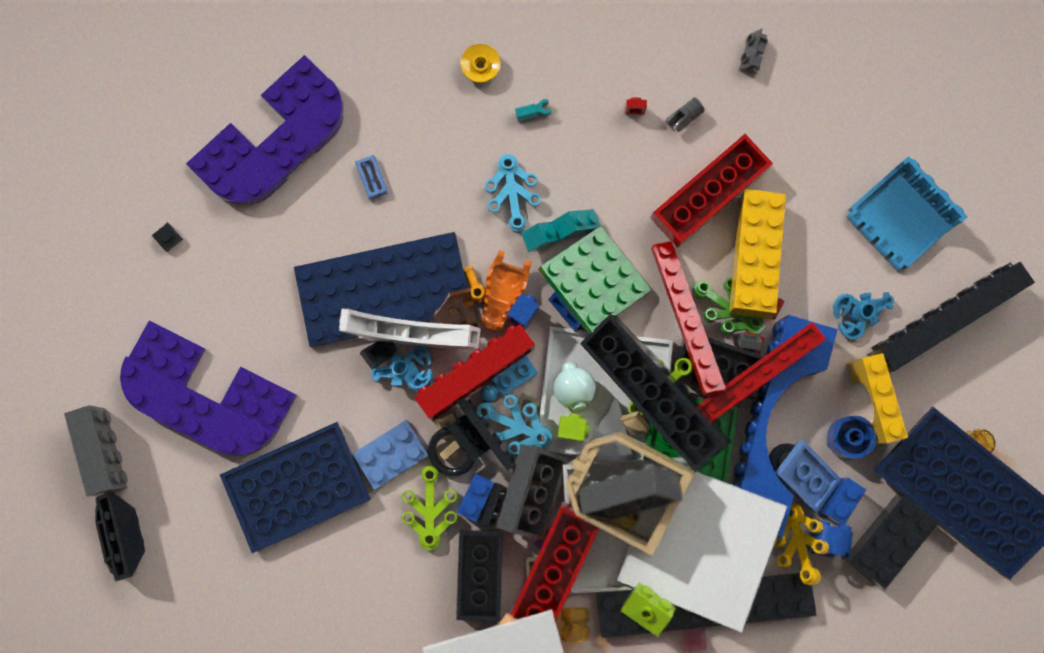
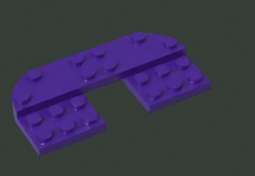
M303 55L261 94V97L285 121L259 146L255 147L232 123H229L186 163L222 200L235 205H253L266 200L287 181L286 178L314 151L319 152L339 131L344 118V103L335 83L306 55Z
M149 320L129 357L125 356L121 366L120 383L128 402L141 413L223 454L243 456L266 447L278 433L297 395L241 366L221 403L186 387L206 349Z

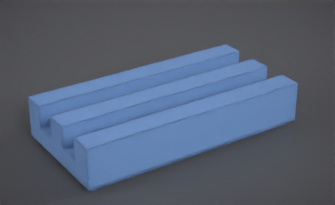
M372 155L355 161L369 200H372L374 197H380L382 194H388L375 156ZM370 161L373 162V165L375 167L377 176L382 186L381 190H379L377 187L376 181L374 179L373 173L369 165ZM361 164L366 166L375 191L373 193L369 189Z

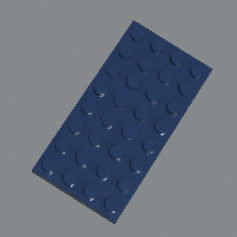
M455 232L294 267L309 347L311 348L359 337L339 331L342 309H350L387 318L429 322L436 320L433 314L441 307L450 292L468 289Z
M932 406L907 433L908 438L901 439L874 470L1007 578L1011 579L1044 546V494Z

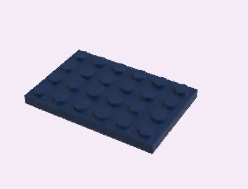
M339 422L328 425L220 474L251 553L260 551L371 500Z

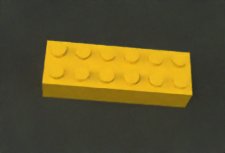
M744 189L740 196L729 314L771 319L776 314L786 194Z

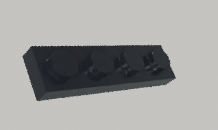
M464 397L458 400L457 404L507 472L513 469L514 465L512 463L515 459L508 450L504 452L499 446L502 444L496 433L491 435L487 430L490 425L483 416L479 418L474 411L477 408L470 399L466 401Z

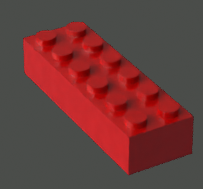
M745 133L652 213L650 219L679 248L738 197L744 189H747L767 172L773 163Z
M515 324L511 325L504 331L505 334L501 338L494 337L487 342L488 346L482 351L480 348L469 355L470 359L465 363L463 361L458 362L452 367V372L447 375L445 373L439 375L434 379L436 383L428 387L426 385L416 392L418 395L414 397L431 421H434L457 405V401L462 397L467 398L491 381L492 378L535 350L534 342L521 324L515 326Z
M562 502L510 613L515 619L518 620L552 610L556 623L600 529L596 525L577 516L573 506Z

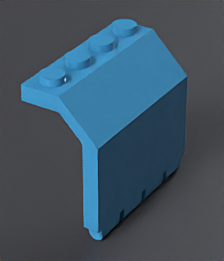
M909 156L848 210L851 213L846 217L855 227L859 224L863 225L859 231L869 242L876 238L877 242L873 246L884 257L889 253L892 255L887 261L897 271L902 267L904 269L908 268L943 235L967 218L962 207L955 204L949 198V194L945 190L940 189L935 184L934 179L920 168L919 163Z

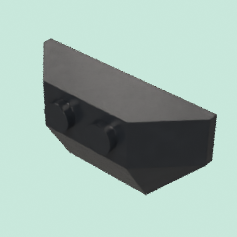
M107 492L95 497L97 504L95 508V524L104 562L110 573L113 574L116 582L134 575L145 552V546L136 509L114 492Z

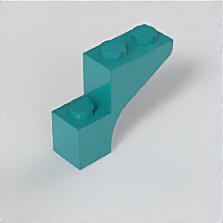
M594 209L568 211L551 222L537 223L521 234L528 252L543 250L557 242L590 233L600 227Z

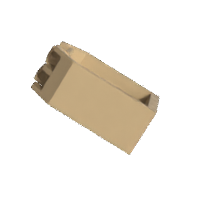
M620 431L591 440L585 445L581 455L574 460L572 467L575 470L566 483L575 514L652 556L680 501L666 505L654 531L648 539L614 520H604L583 515L579 488L583 486L603 444L615 440L681 474L680 487L682 497L694 475V471L692 468Z

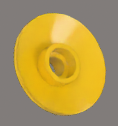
M474 44L464 51L461 56L460 65L463 74L469 80L484 83L492 80L498 74L501 61L498 52L493 47L487 44ZM481 63L484 64V67L478 68L477 65Z

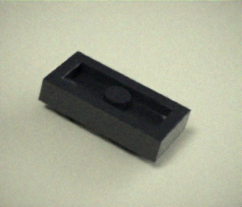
M494 483L481 524L489 526L490 522H495L498 511L495 510L497 502L502 503L505 490L502 489L503 485Z

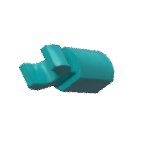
M543 99L536 105L533 103L515 108L517 121L536 118L538 115L549 116L551 109L544 110L542 108L544 105H548V99Z

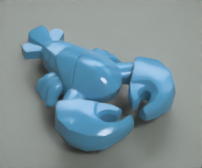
M870 292L860 295L861 301L851 294L844 293L839 295L833 303L835 318L840 319V310L842 309V317L848 313L850 319L857 321V325L844 321V324L848 326L847 329L841 322L838 323L841 334L847 339L856 340L864 334L867 320L870 327L876 325L880 321L877 313H880L885 307L890 310L894 308V298L889 292H883L882 298L871 299Z
M415 347L404 360L403 354L391 357L392 364L383 368L378 366L373 369L371 377L377 383H379L381 378L392 380L391 385L401 386L402 381H405L411 390L417 392L426 385L429 387L432 382L433 373L431 369H428L427 375L425 370L419 372V368L413 362L416 361L419 365L426 367V364L423 362L426 359L431 367L433 363L432 355L426 347Z

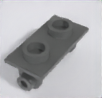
M763 29L748 35L745 51L740 58V71L746 68L752 74H756L759 71L763 57L759 56L757 52L761 55L764 54L768 42L767 35L761 34Z

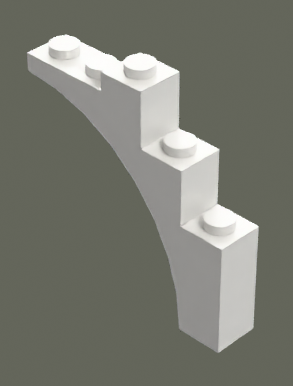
M342 309L339 331L357 335L359 338L369 341H390L403 345H425L437 349H479L481 330L471 325L408 321L371 315L350 309Z

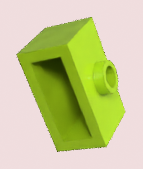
M570 414L569 417L561 415L557 438L583 442L584 438L589 436L590 425L586 424L587 420L582 419V415Z
M638 583L625 601L621 611L658 637L671 620L675 607L667 599L655 594L650 587Z

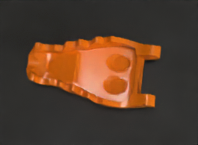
M500 250L487 274L484 309L480 320L483 326L492 330H500L503 327L508 312L521 293H524L532 262L526 260L523 264V269L502 262L505 252Z

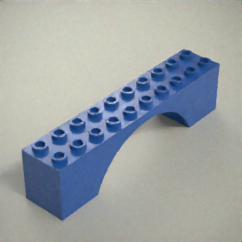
M787 315L780 319L778 323L775 322L772 329V334H774L773 342H769L766 354L776 349L812 321ZM815 322L813 323L824 335L826 341L759 389L757 400L752 403L750 414H753L751 422H747L744 433L747 434L745 443L742 442L739 449L741 459L734 468L735 481L731 483L733 486L787 506L776 536L781 538L784 535L794 495L780 482L771 465L766 442L767 425L775 403L791 384L804 376L815 375L828 369L838 329Z

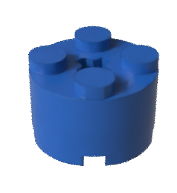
M847 416L837 419L830 425L827 432V446L840 458L858 459L873 451L876 446L877 436L872 427L873 425L866 418ZM849 434H851V437L854 438V441H850L851 438H849Z
M818 520L822 522L823 530L818 534L808 530V535L817 540L825 541L829 545V550L826 554H819L813 550V547L806 544L808 552L811 551L812 554L832 558L841 555V559H850L853 537L851 526H830V522ZM817 523L813 526L814 530L817 528ZM822 544L819 545V550L821 551L823 548Z

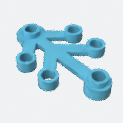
M506 154L498 160L499 170L491 180H487L485 183V190L488 193H494L497 190V184L506 175L507 183L496 198L488 202V209L492 213L498 212L500 205L509 194L512 212L509 226L513 232L519 233L525 229L526 222L524 217L520 216L517 194L526 199L533 207L540 204L541 198L539 194L529 192L515 182L514 179L515 174L523 179L528 187H534L537 184V176L525 172L518 167L516 157ZM510 161L512 165L506 167L504 163ZM530 177L534 178V179H535V182H534V183H529V182L527 181L528 178H530ZM492 183L495 185V187L493 189H488V184ZM537 197L538 202H531V198ZM492 203H496L498 207L496 209H492L490 205ZM515 220H520L521 224L519 226H516L513 222Z
M513 394L505 397L504 405L510 408L514 419L496 412L493 404L490 402H483L477 407L479 418L481 416L485 420L490 418L511 428L501 433L495 432L501 442L522 433L530 437L520 442H511L508 445V451L512 455L519 453L521 444L546 448L552 443V432L548 428L542 427L537 415V407L533 403H528L523 408V413L525 416L530 417L533 428L526 425L517 404L518 398ZM508 398H512L514 400L513 405H510L508 403ZM528 406L533 408V413L527 411ZM482 408L487 410V415L482 414ZM539 434L544 435L545 441L539 440ZM512 445H516L518 451H514Z

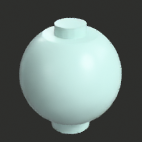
M577 363L564 364L561 366L562 372L558 374L554 382L555 397L564 407L574 409V411H581L594 398L596 392L595 381L588 371L578 368Z

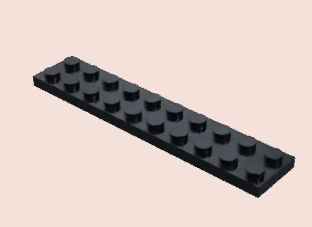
M800 573L762 577L745 623L817 616L812 586L802 582ZM633 590L596 594L601 638L651 633L621 611ZM672 604L675 607V611L662 632L724 625Z

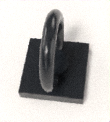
M464 415L449 426L434 433L429 441L428 455L431 464L440 473L456 477L467 473L474 465L475 460L486 453L490 447L468 417ZM454 435L458 446L467 452V460L462 466L449 468L438 459L436 452L437 444L444 436Z

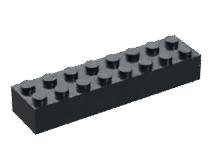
M1021 261L1015 264L1009 262L1004 266H1000L990 272L988 276L974 282V285L961 290L953 298H949L939 304V307L922 315L923 317L910 322L902 330L894 332L888 336V339L872 346L871 349L873 351L868 353L867 356L870 357L883 353L889 373L894 372L1028 288L1035 281Z
M609 314L593 330L594 332H591L580 343L694 472L701 471L732 442L618 316Z

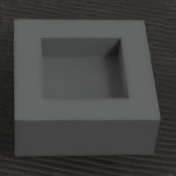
M739 332L737 339L739 347L751 352L761 350L763 342L760 336Z

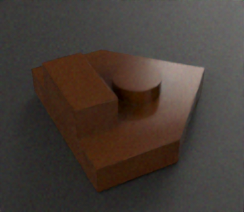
M470 288L450 292L441 307L433 314L434 319L443 324L478 327Z

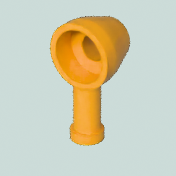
M467 267L464 269V273H466L471 285L470 291L473 303L477 305L484 304L486 286L478 283L474 267ZM476 290L482 291L480 296L474 295Z

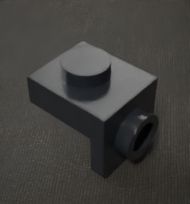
M377 341L363 349L360 355L373 370L390 360L397 352V348L394 342Z

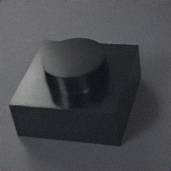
M168 222L152 235L166 252L183 240Z

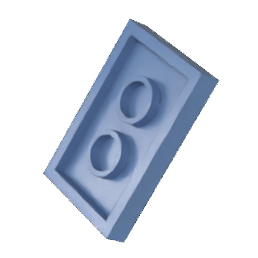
M407 420L353 453L374 490L429 456Z
M801 440L775 472L777 477L811 511L816 513L842 480L806 442Z

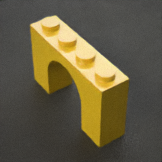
M884 354L865 357L848 363L847 366L852 383H863L870 394L874 409V420L871 424L877 436L876 444L908 438Z

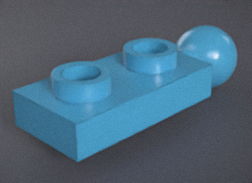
M525 356L492 378L495 385L483 387L481 398L486 402H492L496 399L498 392L504 397L537 375L538 372L528 357Z

